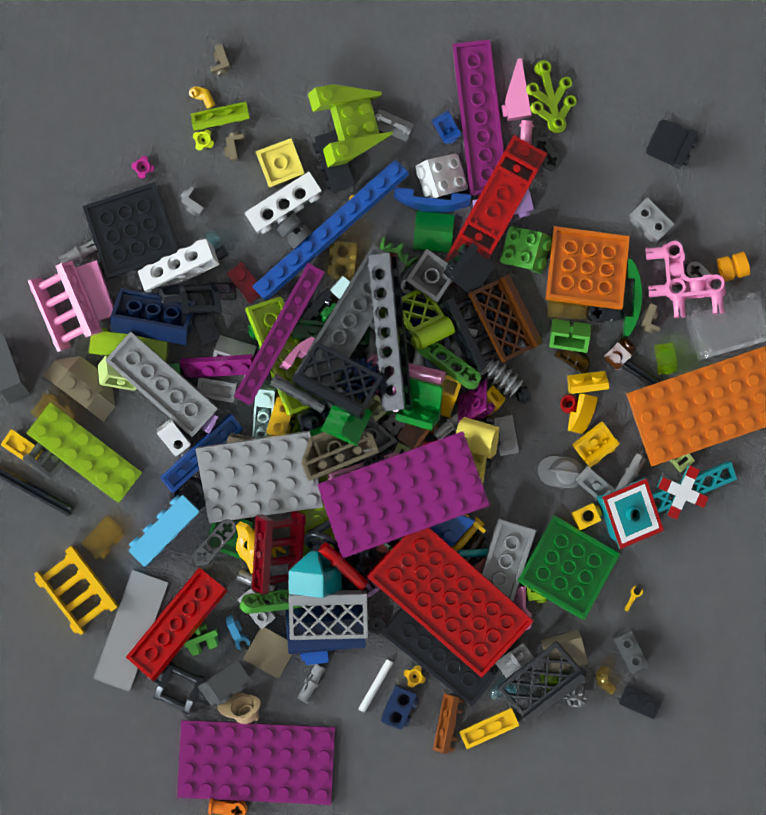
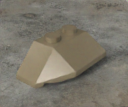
M81 356L54 360L43 374L46 379L103 422L115 408L113 387L100 385L98 369Z
M364 431L358 445L355 446L322 432L309 438L301 465L307 480L310 481L376 454L379 451L371 433Z

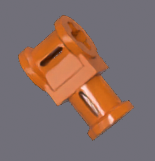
M210 798L208 815H212V813L245 815L248 806L245 801H218ZM236 806H239V809L242 810L240 814L235 810Z

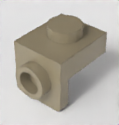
M240 132L230 133L229 137H226L227 147H224L226 158H230L231 163L239 161L235 142L246 140L245 134Z

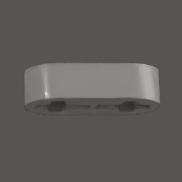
M699 262L688 264L685 270L689 278L699 277L697 274L692 275L690 273L692 271L691 266L699 268L697 272L701 277L710 274ZM717 281L712 283L711 287L713 289H716Z

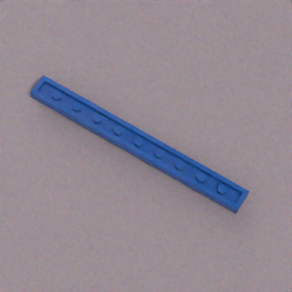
M395 159L252 286L264 301L271 298L306 267L308 263L315 259L409 175L408 171Z

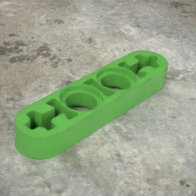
M438 342L422 350L417 348V351L423 357L468 389L478 387L481 380L480 373ZM443 354L446 359L439 360L436 355ZM458 365L461 367V371H454L451 366Z
M289 589L270 591L269 594L264 595L260 593L246 594L241 600L240 608L247 614L289 609V602H283L280 598L285 597L288 599ZM263 599L269 600L272 604H265ZM293 606V609H295V608H303V607H302V606Z

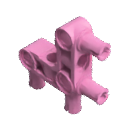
M672 241L663 245V247L646 248L647 260L664 258L667 282L664 285H648L649 298L657 296L669 297L673 301L674 318H679V310L681 318L686 317L685 300L710 297L712 298V314L718 315V306L719 313H725L723 297L726 294V285L722 276L709 274L698 278L687 277L684 266L686 264L684 249L677 241ZM673 248L680 249L677 255H671L670 251ZM719 281L722 285L719 289H713L711 287L712 283ZM676 285L683 286L682 291L679 293L673 292V288Z

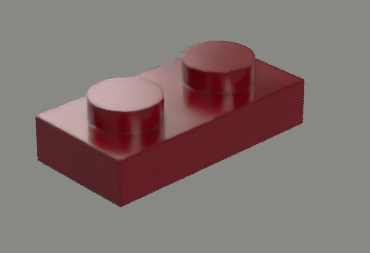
M242 262L227 273L250 304L260 297L252 287L257 281Z

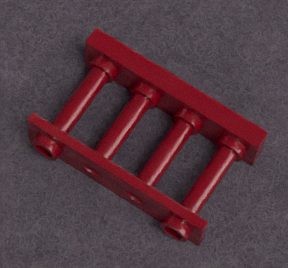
M292 511L291 519L273 521V519L263 514L256 515L252 589L262 595L269 594L270 584L282 582L289 584V570L303 558L305 514L299 511ZM290 527V537L272 540L273 529ZM289 545L288 556L271 558V549L273 547ZM288 563V574L270 577L271 566Z

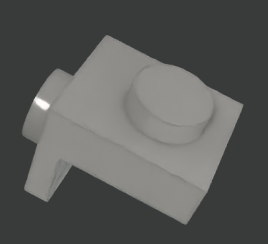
M193 186L189 189L186 188L181 194L182 204L187 206L186 211L196 216L198 214L202 216L205 209L190 199L196 189Z

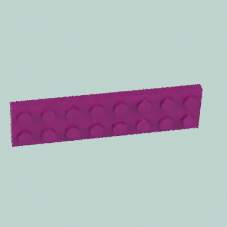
M490 40L452 44L471 196L481 194L504 153Z

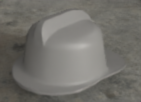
M548 456L540 462L538 467V475L542 482L549 486L574 488L579 484L575 479L583 472L582 465L577 460L560 456Z

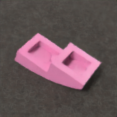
M310 337L296 346L285 357L279 367L286 371L296 357L302 359L307 354L315 338Z

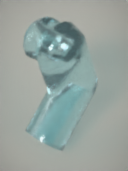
M500 684L491 688L489 693L491 699L497 700L503 696L498 689ZM509 685L505 687L509 693L517 694V689Z

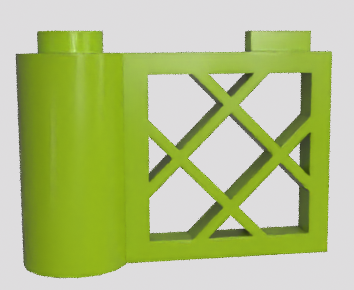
M417 289L403 296L402 303L412 304L410 312L403 310L404 324L412 335L411 342L413 346L422 350L454 334L455 329L452 321L443 314L434 300L424 294L427 299L426 304L415 301L416 296L422 294ZM413 305L425 308L423 315L413 313ZM426 309L434 310L438 316L434 318L425 316ZM410 317L421 319V324L413 327L409 321Z

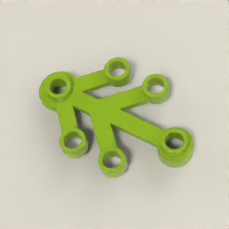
M541 60L535 64L534 71L538 76L542 77L546 95L539 90L538 84H528L526 92L541 101L532 103L530 109L532 113L538 114L548 122L547 125L550 131L561 133L566 128L565 117L570 108L576 105L577 100L573 95L565 97L564 105L559 112L557 105L565 90L572 86V80L569 77L560 79L559 86L554 93L549 74L551 72V64L546 60ZM542 103L549 107L550 113L544 110Z

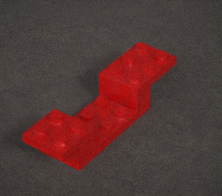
M513 135L444 260L446 263L454 259L458 254V249L464 243H474L478 247L476 251L489 260L547 155L546 152Z

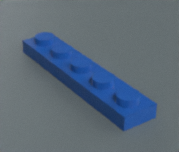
M228 414L210 433H207L159 478L174 493L199 470L196 447L227 443L231 432L238 434L243 428L232 414Z

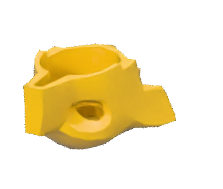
M240 521L236 525L238 532L236 551H238L240 558L247 563L250 572L253 573L255 529ZM246 540H247V549L244 547V544H245V541H246ZM281 546L271 549V556L276 558V550L286 553Z

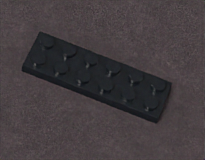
M403 608L382 633V635L471 707L496 678L490 671L481 678Z

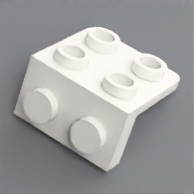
M457 154L428 159L415 166L425 198L437 199L444 195L468 189Z

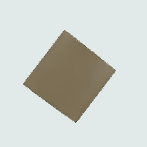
M264 627L263 629L259 628L243 660L279 679L292 654L288 653L286 638Z

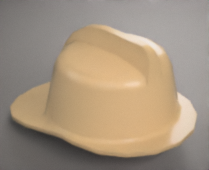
M240 692L234 695L231 693L232 697L219 706L217 705L218 711L222 715L234 718L238 723L248 724L259 720L258 714L261 703L260 699L256 696Z

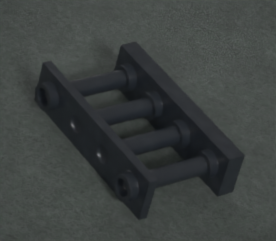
M480 293L476 294L478 301L484 304L486 296ZM470 297L458 303L455 302L454 298H451L440 304L439 307L443 314L453 323L455 329L453 335L467 364L479 372L487 368L486 361L497 357L498 354L494 349L482 355L477 344L490 339L487 332L472 337L468 327L481 322L479 315L464 320L461 315V309L473 304ZM490 298L488 306L496 309ZM486 310L485 315L488 320L493 321L495 313ZM498 315L496 323L504 326L500 316ZM495 327L494 333L496 337L501 338L503 330ZM507 333L505 341H508L513 344V341L510 339V336ZM503 345L502 350L506 357L510 355L511 347Z

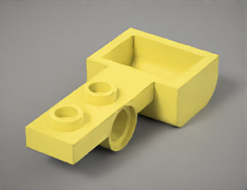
M464 417L457 426L456 434L464 432L483 484L486 459H491L497 453L500 427Z

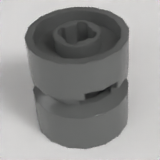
M295 213L277 228V231L284 238H288L287 242L293 249L312 234L306 225H301L302 220Z

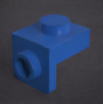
M449 111L431 120L445 144L457 141L458 137L462 135Z

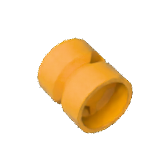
M744 251L733 254L732 258L725 256L717 259L718 271L724 282L734 280L735 276L741 278L750 275V267Z

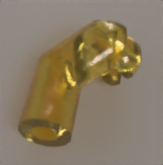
M600 667L596 673L597 685L612 695L616 687L608 681L609 669L607 667Z

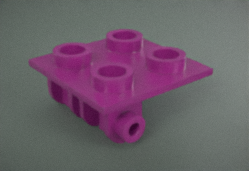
M486 379L479 383L477 388L469 389L458 396V424L464 417L480 421L485 415L493 413L495 405L492 402H487Z

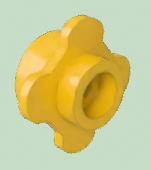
M418 665L411 670L406 669L404 671V676L408 680L407 684L411 688L419 683L423 684L426 680L421 673L422 668Z

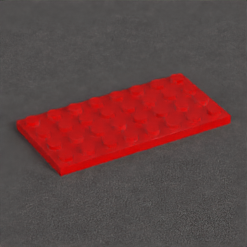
M430 527L402 537L367 575L374 584L481 678L534 622L528 614Z

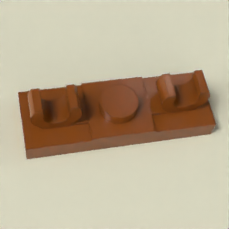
M446 693L443 694L433 745L434 751L442 754H449V751H455V748L450 747L451 741H457V738L452 736L456 727V713H462V710L457 709L459 703H464V700L459 699L460 697Z

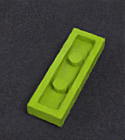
M246 101L190 114L194 131L250 118Z

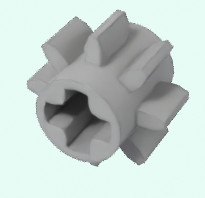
M579 684L565 695L563 699H568L567 703L570 706L579 707L581 704H585L588 691H584V686Z

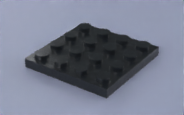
M156 182L82 206L107 279L142 268L148 264H154L160 261L161 258L175 254L178 251Z

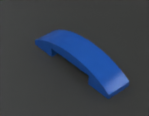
M398 187L394 189V198L408 207L426 212L442 213L460 210L469 206L471 195L452 193L451 200L415 197L413 196L414 189Z

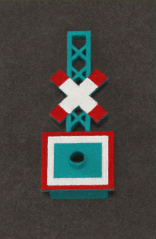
M726 461L700 473L699 469L688 465L682 480L677 483L661 476L657 488L660 490L651 493L647 478H643L610 493L596 496L610 538L617 542L619 549H622L664 531L659 512L668 509L666 515L678 519L685 501L704 508L709 498L703 495L704 493L737 480L732 462ZM727 468L730 476L723 479L720 478L722 470ZM711 476L710 484L707 486L703 485L705 477ZM670 493L674 495L672 500L668 499ZM655 498L661 499L658 507L655 505ZM637 510V516L632 519V512Z

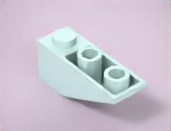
M271 380L263 382L255 397L252 438L272 436L266 433L276 401L277 388L270 385Z

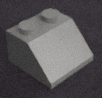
M220 335L213 357L253 354V357H255L257 346ZM245 375L215 376L210 378L236 383L239 386Z

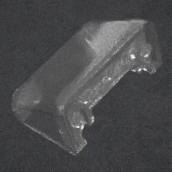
M756 292L745 295L746 299L724 305V314L719 313V307L718 315L712 314L713 309L701 311V308L690 311V315L686 316L698 361L766 342V308L761 295L757 296Z

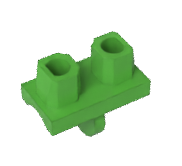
M206 624L199 626L193 633V635L197 634V636L188 639L184 644L185 648L188 647L192 656L203 652L199 644L202 641L206 640L209 650L218 647L219 641L217 636L219 633L217 628L202 634V631L207 630L208 627Z

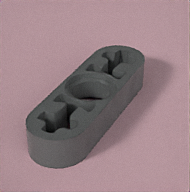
M223 520L195 551L194 561L200 566L207 565L235 534L237 528L233 520ZM224 523H231V528L233 531L226 532L224 536H226L227 539L224 540V538L216 532L219 530L220 533H222V531L225 529V527L223 526ZM212 537H218L221 540L218 548H213L210 545ZM206 544L210 550L214 551V553L212 555L211 552H209L206 555L207 561L202 560L200 562L198 560V553H204L207 550L206 548H204Z

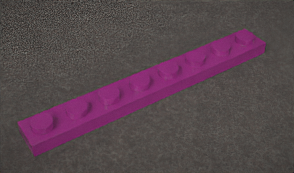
M309 263L306 265L235 392L234 397L251 406L325 272Z

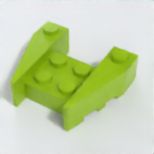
M331 84L315 87L308 93L313 112L331 110L339 142L330 143L323 149L327 167L346 164L393 134L392 131L379 133L371 101H375L380 97L382 92Z

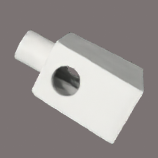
M171 418L157 428V434L175 457L179 454L182 457L190 450L191 442ZM180 440L182 444L176 446L174 442Z

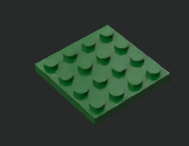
M553 515L517 582L580 619L585 620L620 553Z

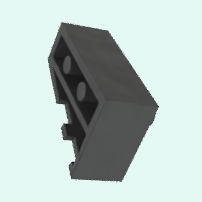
M1 333L0 393L11 404L30 396L31 393L26 383V377L20 369V360L17 354L13 352V348H15L11 338H7L4 333Z

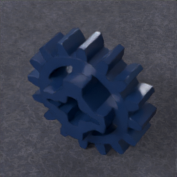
M363 357L361 362L359 358L354 359V362L380 375V372L377 371L378 366L372 365V359L369 362H366V357ZM357 368L347 369L349 379H351L350 375L353 369H355V375L351 378L360 376ZM342 374L341 378L347 380L346 374ZM372 376L368 377L364 381L366 388L370 387V381L374 380L375 384L377 379ZM361 380L350 382L353 392L364 389ZM348 383L342 385L348 387L345 391L346 393L350 391ZM365 392L356 394L358 395L359 400H361L363 396H365L366 398Z

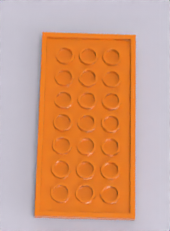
M766 346L626 393L651 466L766 427Z

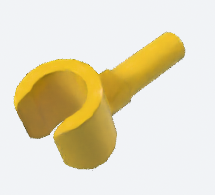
M636 586L630 589L631 596L624 608L625 611L628 612L635 599L643 594V589L640 590L638 595L634 593Z

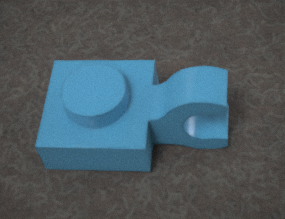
M233 615L225 617L237 649H241V641H245L249 646V637L240 633L243 630L240 621H235Z

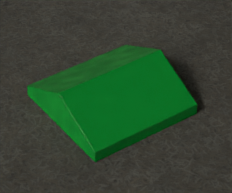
M417 211L413 249H428L429 251L449 253L452 245L455 215Z
M333 405L321 431L357 446L372 412L366 409L363 419L360 420Z

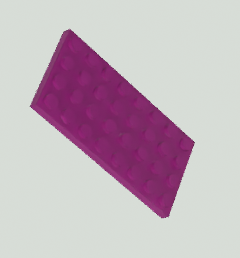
M463 431L317 484L342 558L490 506Z
M181 720L177 798H213L215 800L331 805L335 727Z

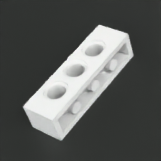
M307 172L246 211L245 215L257 234L260 232L265 234L272 229L271 225L278 222L280 224L288 218V214L292 212L296 214L304 209L303 205L307 202L313 203L317 201L322 191L310 172ZM297 190H304L306 192L305 197L302 199L296 198L295 193ZM288 200L290 202L289 207L281 209L279 207L280 201ZM266 210H271L274 213L273 217L269 220L263 218V213Z
M207 239L196 241L187 248H181L177 253L165 256L154 264L144 266L143 269L138 271L144 291L157 295L158 287L182 283L220 264L213 245Z

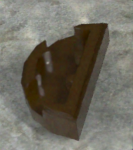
M558 349L554 356L581 373H588L590 369V360L584 352Z

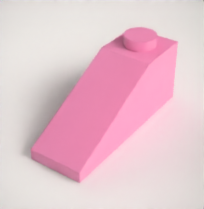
M522 58L517 60L504 102L505 105H502L503 117L507 116V121L530 118L531 116Z

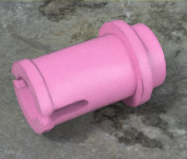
M522 120L521 124H519V127H521L520 139L529 144H532V128L535 126L533 121Z

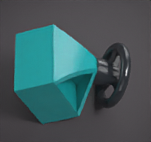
M308 532L304 536V542L311 549V552L289 570V594L325 598L342 589V573L335 566L332 567L330 561L318 550L325 542H328L329 545L332 544L335 548L334 550L338 553L340 549L337 541L331 536L321 532Z

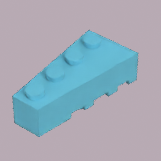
M177 495L170 502L172 506L167 511L163 509L157 515L159 520L154 525L150 523L143 530L145 534L140 539L136 537L129 544L131 548L128 551L144 567L149 566L153 562L152 559L157 557L164 550L165 546L173 541L179 532L200 512L185 495L181 497Z

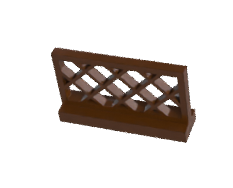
M510 274L468 294L502 363L543 343ZM493 286H497L500 292L499 297L491 294ZM480 293L486 296L484 304L478 301L476 294ZM490 298L498 301L496 309L488 306ZM501 303L507 306L508 314L500 311ZM486 310L495 313L493 321L487 319L485 315ZM498 315L506 318L504 326L496 323ZM510 320L515 322L517 326L516 331L508 328ZM495 327L503 330L501 338L496 337L494 333ZM507 333L515 336L513 344L505 341ZM518 338L523 339L527 347L521 348L517 346ZM503 345L511 347L510 355L507 357L502 350Z

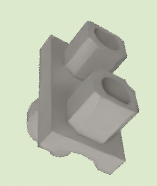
M522 642L502 656L496 662V665L507 678L534 657Z

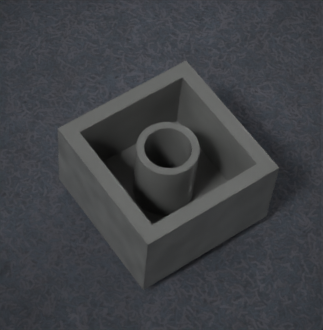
M236 660L199 685L198 688L210 705L217 703L219 706L232 697L231 693L234 695L246 688V682L250 678L238 660Z

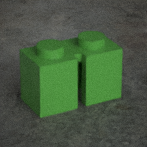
M553 319L549 347L587 353L591 324L574 322L571 325L570 321Z

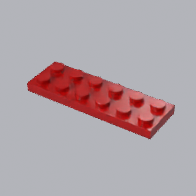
M198 568L125 658L151 680L155 681L228 590L201 568Z

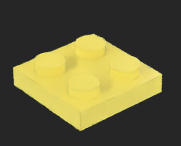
M291 138L256 151L269 188L305 174Z

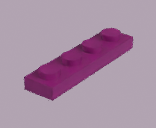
M253 354L183 358L179 364L185 378L245 375L254 357Z

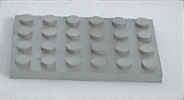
M311 430L196 447L209 523L222 522L226 519L236 520L256 517L259 514L271 515L323 507V500L317 484H320L319 477L308 481L301 465L308 440L312 437Z

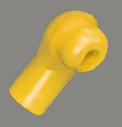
M199 86L190 89V96L203 100L207 109L215 106L208 89Z

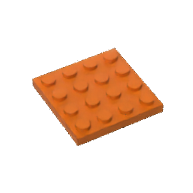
M554 226L545 300L622 310L630 236Z

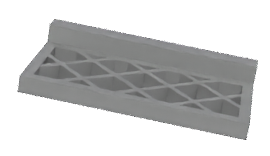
M339 590L325 598L289 594L290 640L368 638L367 590ZM355 604H363V612L357 617L350 609ZM316 605H321L326 610L320 617L311 611ZM335 605H341L345 609L339 617L331 611ZM293 606H302L306 612L299 618L293 613ZM328 612L336 619L329 627L321 620ZM347 612L355 618L349 626L341 620ZM308 613L316 619L310 627L302 621ZM358 621L364 627V633H355L350 628ZM318 622L326 628L322 634H316L312 630ZM337 622L346 628L341 634H336L331 629ZM298 623L307 629L303 634L294 635V627Z

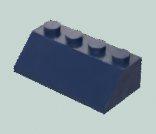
M120 288L110 316L111 331L129 334L132 331L139 337L187 345L194 313L182 316L180 302L163 304L156 294ZM188 300V305H195V302Z
M355 604L350 610L358 617L363 612V605ZM335 605L331 611L339 617L345 609L341 605ZM322 606L314 607L311 610L318 617L325 612ZM304 608L293 609V613L299 618L306 612ZM289 609L285 610L289 654L366 648L365 638L290 640ZM328 612L321 620L329 627L336 619ZM347 612L341 620L349 626L355 618ZM308 613L302 621L310 627L316 619ZM358 621L350 628L355 633H364V627ZM318 622L312 630L316 634H322L326 628ZM337 622L331 629L336 634H341L346 628ZM298 623L294 627V635L303 634L307 629Z

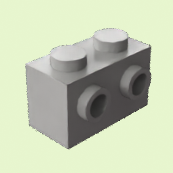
M648 197L629 215L633 225L637 228L641 227L645 231L644 235L651 242L653 240L657 242L674 225Z

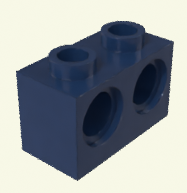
M395 684L380 722L402 730L403 726L407 727L411 716H408L411 708L415 709L418 698H416L417 693ZM407 694L410 700L408 703L402 704L398 700L399 696ZM392 713H401L402 719L398 722L391 719Z

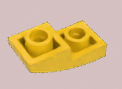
M579 393L577 411L570 413L567 431L579 434L585 432L593 417L598 397Z

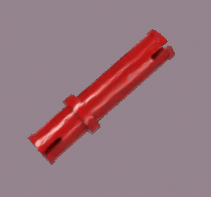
M325 542L318 551L330 561V565L332 567L335 566L359 590H362L368 584V581L342 558L341 553L335 551L328 542Z

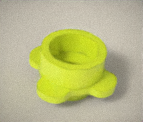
M206 129L193 134L197 150L201 151L203 148H212L214 146L210 130Z

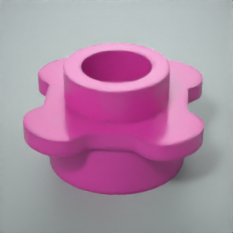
M141 156L131 166L133 170H136L138 177L141 179L145 178L149 172L154 171V166L148 162L146 156Z

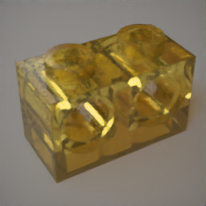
M334 241V245H330L329 256L333 257L332 264H328L327 275L331 276V281H338L342 277L336 274V269L339 266H344L347 269L344 277L349 282L355 275L357 243ZM341 247H345L349 250L347 256L341 257L338 255V250Z

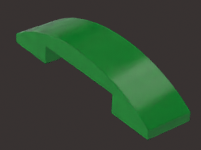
M632 259L627 260L626 280H633L632 317H624L623 337H628L633 331L642 305L641 280Z

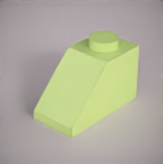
M105 356L98 365L99 384L135 391L137 388L105 361L108 356Z

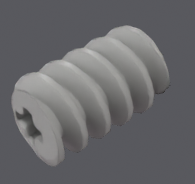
M492 359L487 368L483 369L480 374L488 373L486 379L494 378L492 385L499 383L498 390L505 388L503 394L511 393V397L524 380L516 381L518 375L510 376L511 368L505 371L506 364L499 366L501 360L493 361Z

